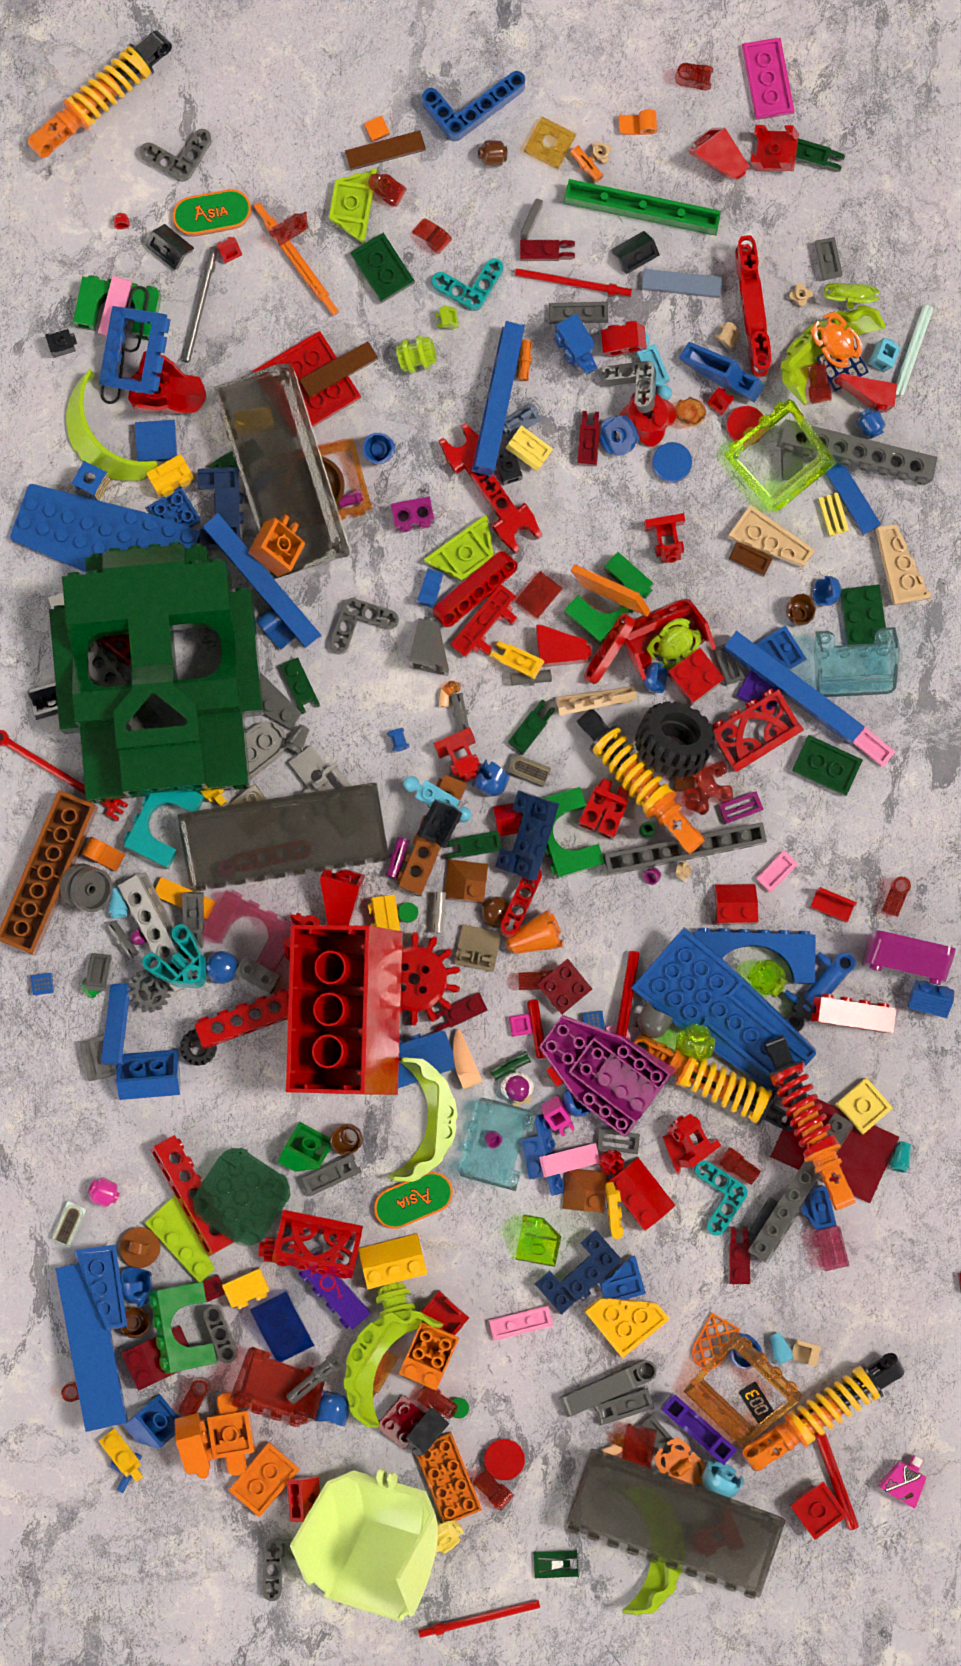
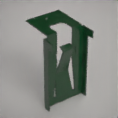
M578 1549L533 1552L535 1579L579 1578ZM538 1558H548V1559H577V1569H560V1570L539 1572V1571H544V1570H552V1569L563 1568V1567H571V1566H570V1560L551 1561V1560H540V1559H538Z

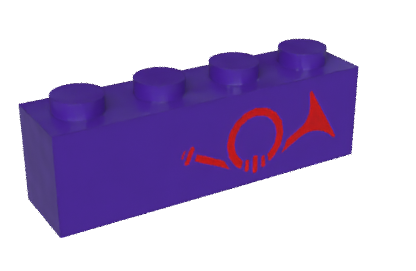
M316 1251L313 1255L316 1256L320 1253ZM308 1269L305 1271L300 1270L298 1273L305 1282L310 1281L314 1286L312 1290L319 1298L323 1296L326 1299L327 1303L325 1305L332 1313L336 1311L341 1317L339 1321L346 1329L350 1327L353 1330L371 1314L370 1310L342 1278L333 1274L322 1275Z

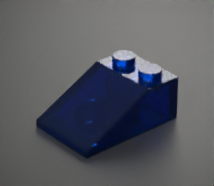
M288 1290L250 1309L261 1334L278 1364L315 1346Z

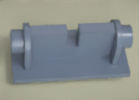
M531 403L505 419L503 433L508 440L514 436L521 425L528 429L542 420L536 406H533Z

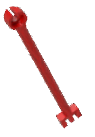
M0 730V734L4 735L3 740L0 741V746L9 747L86 795L83 783L9 738L6 731ZM121 799L100 803L108 808L106 815L116 821L120 818L113 813L115 811L120 814L124 813L122 809L118 808V805L120 804L125 808L129 805Z

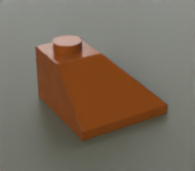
M449 859L444 892L446 893L445 899L484 904L488 864Z
M583 1169L567 1171L563 1209L604 1213L607 1174L603 1171Z

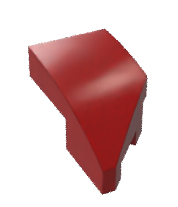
M673 1135L662 1136L675 1172L678 1175L682 1168L678 1160L686 1154L685 1146L682 1141H676Z

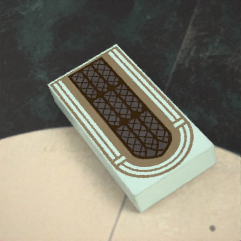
M68 1201L51 1239L71 1247L87 1209Z

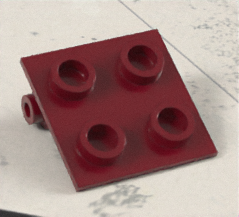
M568 958L537 984L561 1015L592 990V987Z
M402 1395L398 1397L399 1399L393 1406H390L386 1414L378 1420L380 1423L378 1429L404 1450L410 1443L406 1436L414 1428L413 1424L420 1421L425 1413L415 1406L409 1398Z

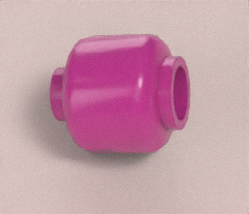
M104 1177L97 1180L94 1179L88 1190L90 1200L103 1207H108L111 1203L115 1204L120 1193L117 1192V1184Z

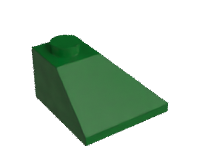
M299 1122L284 1146L277 1163L294 1172L319 1169L332 1147L330 1144L331 1138Z

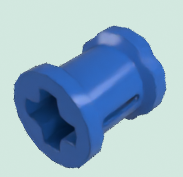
M398 728L387 733L394 747L392 749L393 753L410 748L403 733L404 728Z

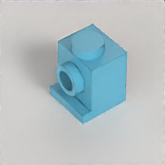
M881 339L876 343L868 364L884 373L893 368L901 347L896 345L891 339Z

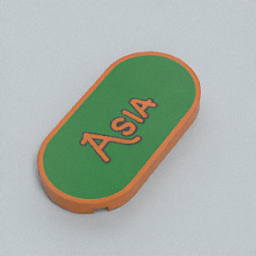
M235 189L186 197L176 204L173 211V220L179 231L191 237L238 229L246 223L251 215V205L247 196Z
M429 1172L414 1182L405 1181L386 1189L377 1197L374 1206L375 1215L378 1221L385 1227L392 1229L402 1228L445 1209L452 1199V1185L444 1175L437 1172Z

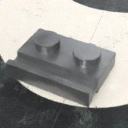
M104 1036L80 1042L89 1082L115 1076L117 1073V1066L101 1063Z

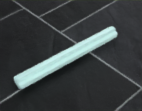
M924 305L922 307L896 382L897 397L904 395L933 312L932 306Z

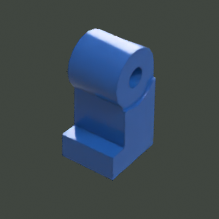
M430 568L427 569L417 598V604L430 608L435 607L444 572Z

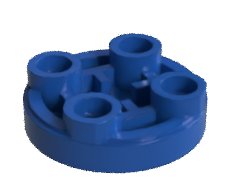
M676 442L661 445L654 453L652 468L660 479L671 483L683 480L689 474L692 467V456L689 450Z

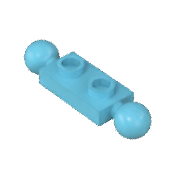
M646 333L647 350L638 351L637 356L640 362L650 361L654 364L656 369V387H658L656 393L661 398L669 400L672 396V390L665 385V383L670 381L656 345H648L650 337Z
M415 776L405 778L404 788L409 792L417 791L418 793L415 798L429 807H431L434 799L452 804L462 812L459 822L465 823L470 820V809L467 807L459 808L457 805L460 800L426 780L421 785Z

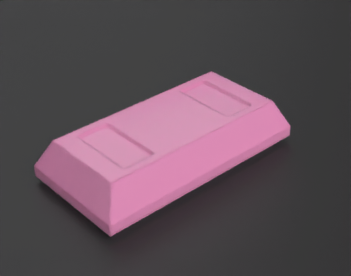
M866 727L863 728L853 742L882 767L895 753L893 749Z
M783 850L756 879L771 893L798 863Z

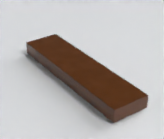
M421 130L348 149L345 150L350 171L426 151Z
M369 341L300 379V383L309 398H312L377 361L378 356Z

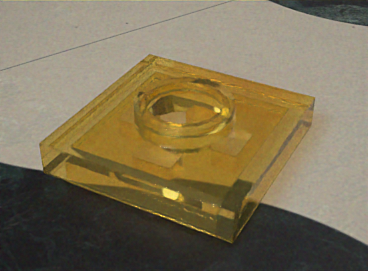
M541 117L524 148V152L559 169L576 138V133ZM545 136L555 137L558 141L554 147L545 146L543 143Z

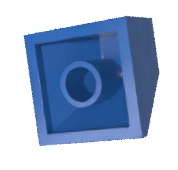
M159 1394L134 1415L128 1423L124 1424L123 1427L136 1442L160 1449L175 1436V1419L179 1417Z

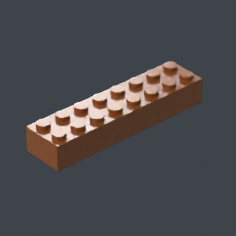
M58 790L0 926V942L32 955H37L61 898V879L69 867L75 865L99 808L97 805Z

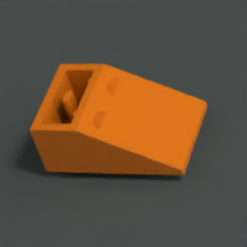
M421 1321L399 1375L437 1390L460 1337Z

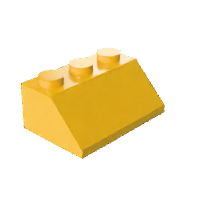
M418 1233L359 1248L367 1289L428 1274Z

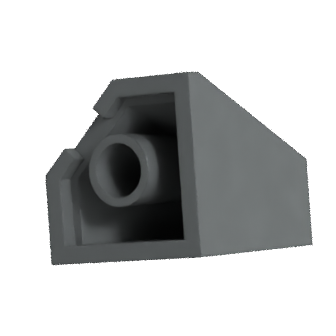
M431 617L419 618L409 657V668L448 676L449 667L439 622H435L436 619Z

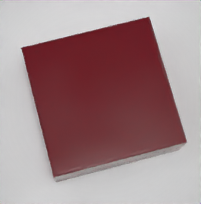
M219 1275L203 1282L207 1302L225 1295L222 1287L223 1283Z

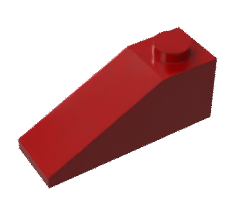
M843 373L834 378L835 383L869 408L876 409L880 413H886L895 407L896 383Z

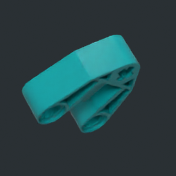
M183 924L176 925L172 929V938L193 961L189 963L179 952L174 954L170 961L181 971L179 975L155 953L146 954L143 957L142 965L149 973L175 987L201 988L206 983L205 956L193 932ZM187 932L185 938L179 939L181 933ZM157 960V965L150 968V964Z

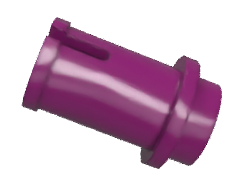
M354 489L353 492L343 495L340 501L341 509L355 503L361 504L360 502L364 501L360 489Z

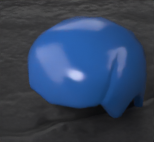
M824 576V579L816 581L813 589V598L818 605L831 606L840 598L842 587L837 578Z
M653 662L644 671L646 679L643 680L644 685L648 691L662 694L666 687L667 669L660 666L663 663Z
M569 1089L564 1092L563 1106L568 1114L574 1117H582L591 1113L589 1109L574 1098Z

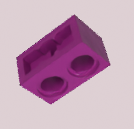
M430 496L391 504L396 531L400 530L401 533L409 532L414 527L425 529L435 523ZM420 510H426L428 515L425 518H421L417 513ZM405 513L409 518L407 521L402 522L398 519V516Z

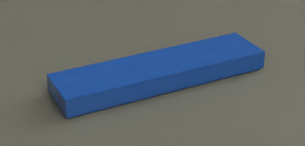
M836 461L822 468L863 536L881 525L880 521L846 466H841Z

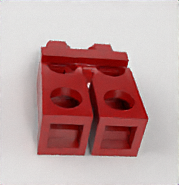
M603 778L598 787H595L578 825L594 832L602 813H604L597 834L613 840L629 802L627 800L629 790H625L620 786L617 794L611 793L609 790L613 782Z

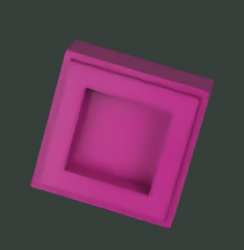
M529 1014L509 1017L512 1037L532 1034Z

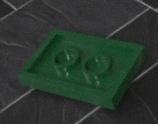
M384 232L350 252L351 257L381 303L415 283V280Z
M880 584L841 589L840 597L848 649L887 644L888 637Z
M808 735L791 772L846 797L863 759Z

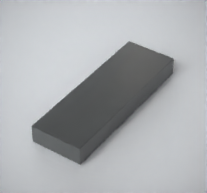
M608 302L549 303V324H558L577 313L582 323H608Z

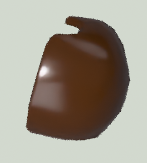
M804 593L796 594L788 601L786 615L794 625H807L814 619L816 607L812 602L813 598Z
M498 896L485 901L480 910L482 922L488 927H501L502 920L510 903L505 898Z
M349 1123L342 1124L331 1134L330 1144L332 1149L340 1155L353 1154L361 1147L363 1135L355 1125Z
M131 1307L126 1309L127 1327L119 1329L128 1338H140L146 1334L150 1327V1317L141 1308Z

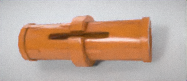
M577 145L570 151V155L579 163V168L585 171L594 183L603 178L604 174L595 166L594 160L586 155L580 145Z
M522 340L517 362L516 380L529 381L530 364H532L531 340Z

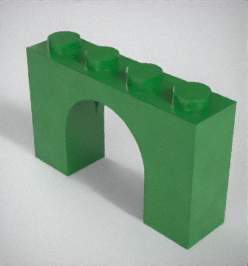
M94 275L82 276L73 319L75 327L95 331L98 312L101 305L107 299L112 279H107L106 281L100 280L99 277ZM132 283L131 290L138 286V284ZM146 286L149 292L147 311L159 313L162 298L161 292L154 286ZM136 289L132 295V302L136 310L144 311L146 292L143 289ZM133 321L131 331L133 338H139L141 322ZM151 322L150 324L144 323L141 339L149 340Z
M619 552L604 566V571L624 587L638 592L644 599L652 593L653 582ZM578 595L564 610V614L599 645L606 639L622 614L635 612L621 606L615 612L601 613L594 610Z
M580 787L545 797V799L559 803L553 827L561 816L586 808ZM552 827L545 852L547 857L551 856L553 863L550 864L553 876L557 875V878L560 879L605 864L599 844L576 851L564 849L556 842Z
M203 1282L150 1291L149 1303L154 1312L152 1321L158 1336L156 1338V1345L161 1353L159 1363L164 1373H174L217 1364L213 1343L185 1347L175 1340L171 1330L172 1319L178 1310L185 1306L206 1302Z

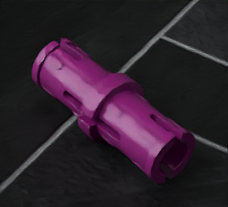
M397 837L393 853H390L389 856L391 859L385 874L386 876L398 878L402 862H405L406 859L404 855L409 843L408 839ZM399 849H401V850H400V853H399V856H398V860H397L396 866H394V865H395L396 858H397V855H398V852H399Z

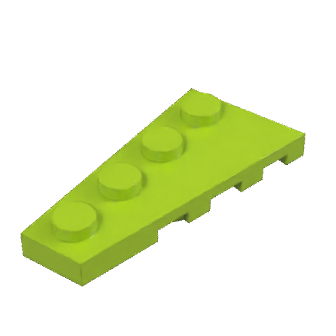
M174 1195L145 1224L198 1282H202L215 1270V1267Z

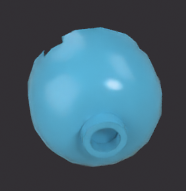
M709 1460L702 1474V1482L704 1488L708 1491L707 1494L716 1500L718 1498L730 1499L736 1496L744 1484V1479L742 1476L738 1478L735 1475L736 1470L726 1463L723 1465L718 1460L715 1463Z

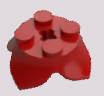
M655 392V405L649 412L653 415L648 419L647 416H643L645 413L638 411L635 404V393H633L629 404L622 409L619 416L625 415L633 422L639 435V440L643 444L655 447L662 441L666 428L675 422L677 411L671 402L661 398Z

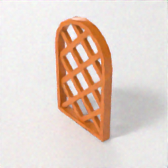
M711 1313L693 1345L692 1358L695 1363L704 1369L718 1367L727 1354V1349L724 1353L723 1345L729 1344L731 1342L730 1333L736 1331L732 1338L734 1339L740 1328ZM715 1317L722 1320L723 1322L716 1323ZM712 1318L714 1324L707 1326L710 1319ZM724 1324L726 1332L719 1333L717 1326ZM727 1324L731 1325L736 1329L728 1330ZM715 1327L716 1334L709 1336L707 1329ZM705 1330L707 1337L701 1338ZM727 1334L729 1341L722 1343L720 1336ZM718 1337L719 1344L712 1346L710 1338ZM708 1339L710 1347L702 1349L700 1341ZM697 1343H698L700 1349L694 1351V1350H695V1347H696V1345H697ZM720 1347L722 1354L715 1356L713 1348ZM710 1349L712 1357L705 1358L703 1351ZM701 1352L702 1360L696 1361L694 1354ZM722 1357L721 1360L717 1363L716 1358ZM713 1359L715 1365L707 1367L706 1361Z

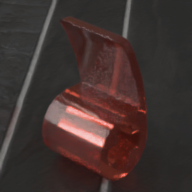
M423 218L412 231V234L425 240L428 247L436 254H440L452 241V237L444 229L426 218Z

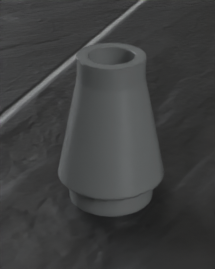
M299 724L298 728L285 741L284 749L293 755H298L303 751L310 730L306 726Z

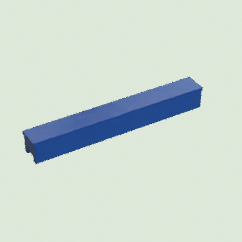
M505 321V325L501 329L472 466L473 472L488 475V477H491L496 467L525 328L524 324L520 325Z
M216 513L202 528L269 607L279 616L304 648H307L312 642L322 636L263 565L248 553L249 549L223 518Z
M737 630L724 646L723 650L765 680L773 688L779 689L785 697L848 744L853 743L865 727Z

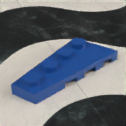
M116 1245L75 1250V1256L105 1330L127 1327Z

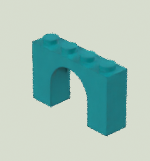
M188 790L152 793L150 796H146L141 805L143 806L141 813H137L134 817L132 831H128L123 839V842H125L124 847L169 869L178 851L152 836L149 828L150 818L154 811L164 805H175L197 815L205 800L204 795L196 791L189 792Z

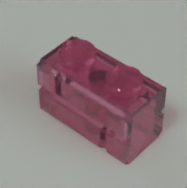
M840 1225L815 1230L812 1241L814 1247L819 1249L820 1255L817 1256L819 1267H823L824 1271H830L850 1266Z

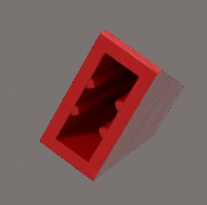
M536 625L539 658L544 661L542 667L588 663V657H592L591 645H587L586 639L543 625Z

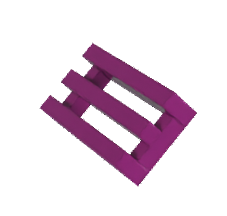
M757 791L719 805L725 824L764 810ZM752 797L755 798V801L749 802L747 804H744L742 806L736 807L728 811L725 810V808L728 806L734 805L736 803L742 802ZM756 804L758 806V808L739 814L732 818H728L727 816L740 810L746 809L748 807L754 806Z

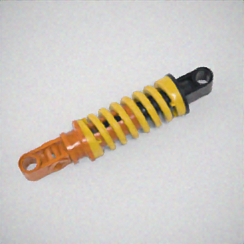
M153 31L136 47L131 43L128 44V47L124 49L125 52L119 54V59H112L111 66H104V73L97 72L95 79L88 80V87L85 85L81 86L79 89L80 93L74 92L72 96L63 100L65 108L61 112L55 113L51 120L47 121L44 126L33 133L28 139V145L41 158H46L71 135L74 136L77 133L76 130L81 127L88 130L96 122L93 116L100 119L101 114L99 111L101 109L108 112L109 107L107 104L109 102L112 105H116L117 100L115 97L117 95L121 99L125 97L124 92L121 90L123 86L128 92H131L133 87L129 83L130 80L136 85L141 84L140 79L137 77L139 72L141 74L140 78L143 81L155 73L152 66L171 51V42L159 31Z
M594 709L586 711L576 722L594 741L589 750L598 758H602L603 765L609 766L611 774H616V780L622 782V787L625 790H629V795L632 798H636L638 806H643V811L647 818L655 816L660 826L666 825L689 854L695 851L706 840L681 813L682 806L674 801L677 793L670 789L668 784H659L662 781V777L660 775L653 777L655 773L654 768L646 769V761L642 760L640 762L639 751L630 755L635 749V745L631 743L624 747L628 737L621 735L622 731L619 725L609 728ZM677 822H682L680 825L681 829H677Z
M639 1035L635 1038L633 1043L644 1042L647 1045L645 1050L657 1058L662 1052L659 1059L676 1069L672 1076L676 1077L675 1085H680L684 1088H690L693 1085L692 1092L696 1093L699 1089L703 1090L701 1094L703 1098H706L709 1094L713 1095L711 1098L713 1103L721 1099V1106L723 1108L727 1107L728 1103L732 1101L731 1112H736L739 1106H742L741 1117H746L748 1112L751 1111L748 1118L757 1126L765 1120L785 1131L794 1129L790 1123H785L782 1120L786 1116L785 1113L788 1108L783 1107L781 1103L774 1100L775 1091H767L763 1086H760L755 1091V1082L751 1081L746 1085L745 1077L741 1076L736 1080L735 1072H730L726 1075L727 1069L725 1067H720L717 1070L715 1062L707 1065V1059L701 1057L698 1060L699 1057L694 1050L687 1055L678 1048L673 1050L666 1044L657 1042L645 1035Z
M887 1353L868 1367L863 1363L859 1364L857 1368L852 1370V1378L847 1375L842 1377L843 1385L838 1381L833 1383L834 1391L827 1387L824 1389L825 1396L817 1393L815 1395L816 1402L811 1399L806 1401L807 1408L799 1405L796 1408L797 1413L794 1409L789 1413H785L786 1421L784 1423L776 1425L774 1429L765 1433L743 1449V1456L751 1469L754 1471L764 1469L768 1464L782 1457L783 1454L794 1450V1446H797V1444L801 1443L805 1448L808 1447V1444L816 1439L815 1432L824 1435L825 1430L823 1427L827 1426L829 1429H833L834 1424L832 1421L836 1420L838 1423H842L843 1418L841 1415L844 1413L847 1417H851L852 1411L849 1406L852 1405L856 1411H860L862 1409L858 1401L860 1399L866 1405H869L871 1401L867 1394L870 1392L873 1401L884 1396L882 1389L900 1379L905 1373L897 1355Z

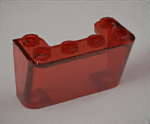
M255 1347L249 1348L229 1398L232 1406L249 1408L252 1413L258 1415L263 1413L270 1415L269 1418L275 1421H288V1425L293 1427H300V1425L314 1421L325 1382H320L296 1404H292L287 1398V1393L313 1373L314 1368L308 1366L299 1369L270 1359V1352Z

